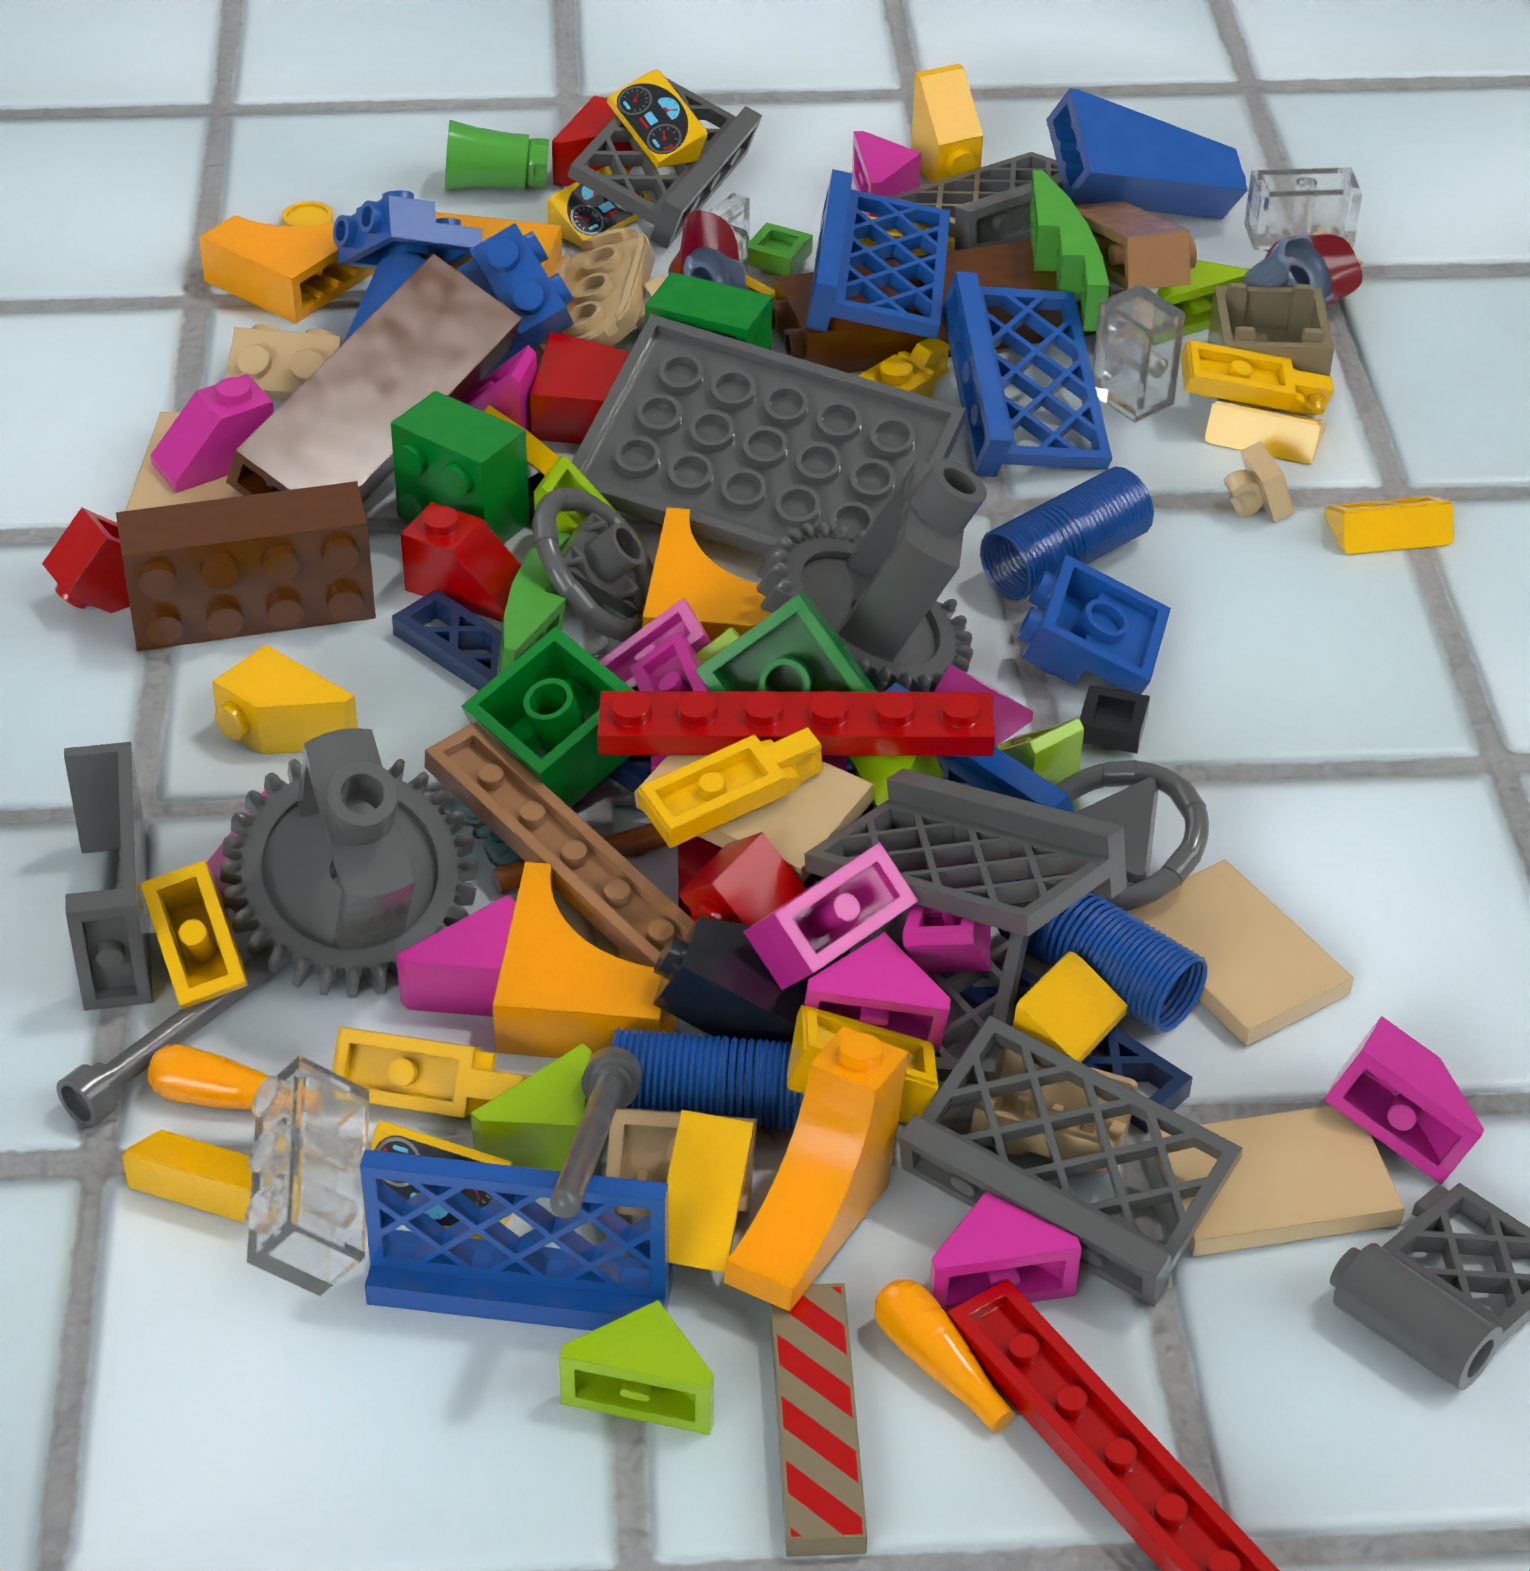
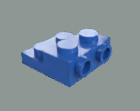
M403 190L385 192L382 194V199L378 201H365L362 206L356 208L355 214L351 216L339 215L333 227V239L338 247V264L376 269L381 260L390 254L401 252L415 254L425 260H428L435 254L447 264L452 265L471 256L469 249L483 242L482 229L461 226V221L456 218L436 219L434 201L414 199V193Z
M516 223L469 249L473 259L457 268L466 278L495 299L505 303L511 311L522 318L509 351L486 375L490 374L527 345L533 349L548 340L550 332L560 333L574 325L566 307L574 302V299L559 273L549 278L544 271L541 263L549 258L533 231L523 236Z
M1066 554L1053 574L1045 570L1042 572L1030 594L1028 602L1037 606L1038 609L1033 606L1030 608L1016 635V639L1026 643L1022 659L1074 686L1086 670L1102 678L1110 685L1120 687L1127 692L1142 694L1151 682L1171 608Z

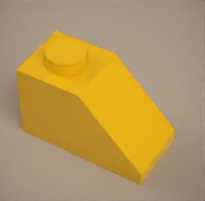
M959 63L916 72L911 149L921 153L920 171L933 183L981 168L983 133L964 67Z
M264 645L212 681L216 708L215 720L218 729L228 738L238 740L262 755L303 752L304 743L315 737L336 730L358 728L355 695L268 645Z
M205 860L140 883L182 1010L248 986L239 943L232 928L227 908H224L220 887Z

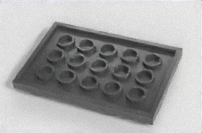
M650 314L577 450L572 463L617 511L663 525L667 507L690 509V529L692 534L766 557L776 540L781 538L784 533L791 528L798 529L805 523H810L815 527L821 522H827L830 525L829 536L835 528L845 524L848 527L847 539L849 542L860 531H868L915 460L933 465L936 460L949 458L965 423L966 408Z

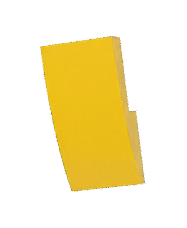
M681 1110L666 1182L668 1183L669 1263L725 1272L726 1260L731 1255L755 1122Z

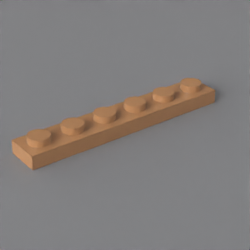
M476 722L425 749L424 768L525 862L552 864L553 888L634 963L655 967L658 957L668 940L673 935L682 940L694 925L692 918Z

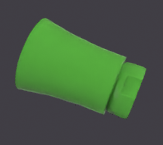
M450 120L446 152L445 190L465 188L525 190L526 185L528 187L544 189L546 188L549 139H529V134L491 130Z

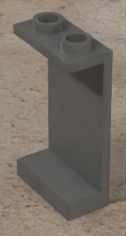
M131 742L64 748V760L81 853L121 850L122 888L65 894V914L84 1011L153 1003L150 914L140 886L141 882L148 880L147 837Z

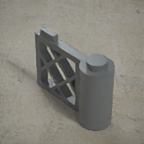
M1458 1183L1450 1191L1438 1184L1414 1204L1411 1214L1417 1218L1382 1247L1377 1243H1370L1361 1251L1356 1247L1350 1248L1333 1269L1330 1284L1336 1288L1333 1296L1335 1306L1456 1389L1465 1390L1481 1375L1496 1350L1530 1320V1274L1515 1273L1511 1258L1530 1259V1228L1461 1183ZM1459 1212L1482 1227L1486 1235L1453 1233L1450 1219ZM1410 1252L1442 1253L1446 1269L1425 1268L1407 1255ZM1460 1255L1491 1256L1497 1272L1464 1270ZM1470 1292L1504 1294L1508 1309L1502 1315L1497 1316L1473 1300Z

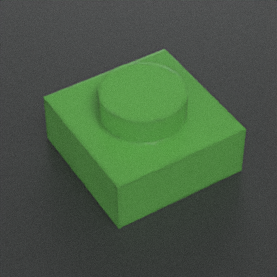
M766 222L744 246V265L762 269L771 275H793L811 255L813 235Z

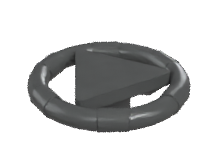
M555 488L548 492L536 507L532 525L534 545L550 582L558 592V596L566 598V605L578 618L609 638L619 642L626 641L643 628V613L654 568L649 555L637 534L620 514L599 498L578 488ZM564 511L582 513L586 517L580 521L564 549L560 552L556 522L558 513ZM631 570L634 573L637 585L627 576V573ZM594 599L627 618H619L601 608Z
M1138 760L1112 761L1085 768L1055 785L1069 794L1071 802L1103 787L1129 786L1075 812L1076 814L1124 827L1127 883L1132 882L1134 884L1128 885L1125 890L1112 899L1103 897V899L1109 900L1110 903L1116 904V907H1120L1124 911L1133 910L1164 897L1181 885L1201 861L1209 835V819L1206 804L1191 782L1178 773L1156 764ZM1159 790L1171 798L1183 816L1185 831L1178 848L1159 871L1149 876Z

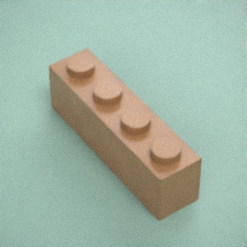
M1125 201L1075 205L1088 223L1099 246L1109 281L1128 291L1191 284L1190 269L1196 266L1197 250L1189 230Z

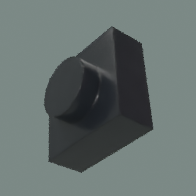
M1089 685L1080 716V721L1084 728L1083 744L1137 754L1148 716L1150 696Z

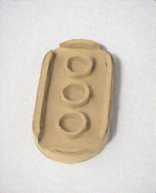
M617 228L596 234L579 245L582 252L573 259L568 253L558 262L553 275L559 273L574 299V302L566 306L574 325L560 333L613 347L625 338L636 325L646 293L644 283L650 279L655 262V252L648 237L643 232L638 236L635 229ZM546 340L545 342H543V343H541V344L538 345V347H539V349H540L542 355H543V352H544V349H545L547 340Z

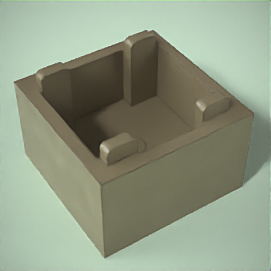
M1229 283L1227 286L1214 287L1208 343L1292 359L1293 368L1299 371L1330 376L1334 344L1321 288H1313L1312 285L1296 284L1293 287H1247L1245 283Z

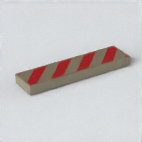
M845 1283L811 1284L790 1312L770 1304L786 1557L866 1554L867 1527Z

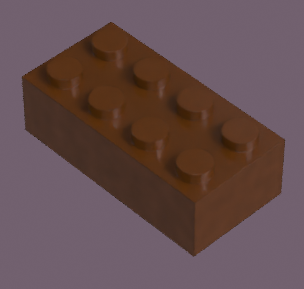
M357 481L116 512L137 651L376 618L368 523Z

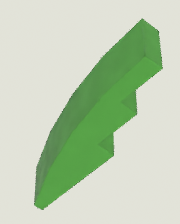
M1033 170L1029 221L1034 271H1055L1057 291L1074 292L1076 301H1080L1083 331L1105 332L1110 285L1099 246L1088 223L1069 196L1043 170Z
M557 531L558 546L560 552H562L571 535ZM535 546L527 554L512 582L503 619L497 675L555 626L562 631L566 598L558 596V592L550 582L542 566Z

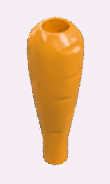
M180 1044L164 1046L153 1054L148 1068L147 1079L153 1091L160 1094L164 1099L217 1108L281 1111L310 1118L314 1115L318 1104L319 1094L316 1090L288 1084L234 1060Z
M898 1279L886 1285L876 1297L875 1318L878 1326L887 1337L931 1378L938 1381L942 1387L973 1410L991 1432L997 1433L1006 1428L1015 1417V1412L994 1389L976 1357L971 1353L970 1347L932 1294L923 1285L917 1284L913 1280Z

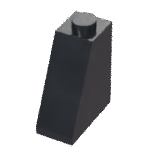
M699 917L682 940L673 935L660 953L654 967V973L661 976L662 979L653 1005L711 1034L713 1037L717 1035L721 1038L728 1036L731 1043V1039L736 1036L738 1047L739 1040L743 1037L747 1040V1044L748 1040L753 1038L755 1040V1049L756 1042L760 1038L763 1042L766 1039L770 1042L775 1039L777 1043L780 1040L784 1043L789 1040L792 1044L797 1014L801 1005H804L808 979L847 956L850 949L810 976L781 990L743 932L752 925Z

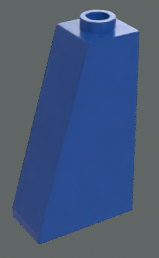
M1069 88L1046 119L1064 192L1074 204L1085 205L1125 201L1147 212L1223 220L1248 191L1246 177L1242 171L1235 148L1079 89Z

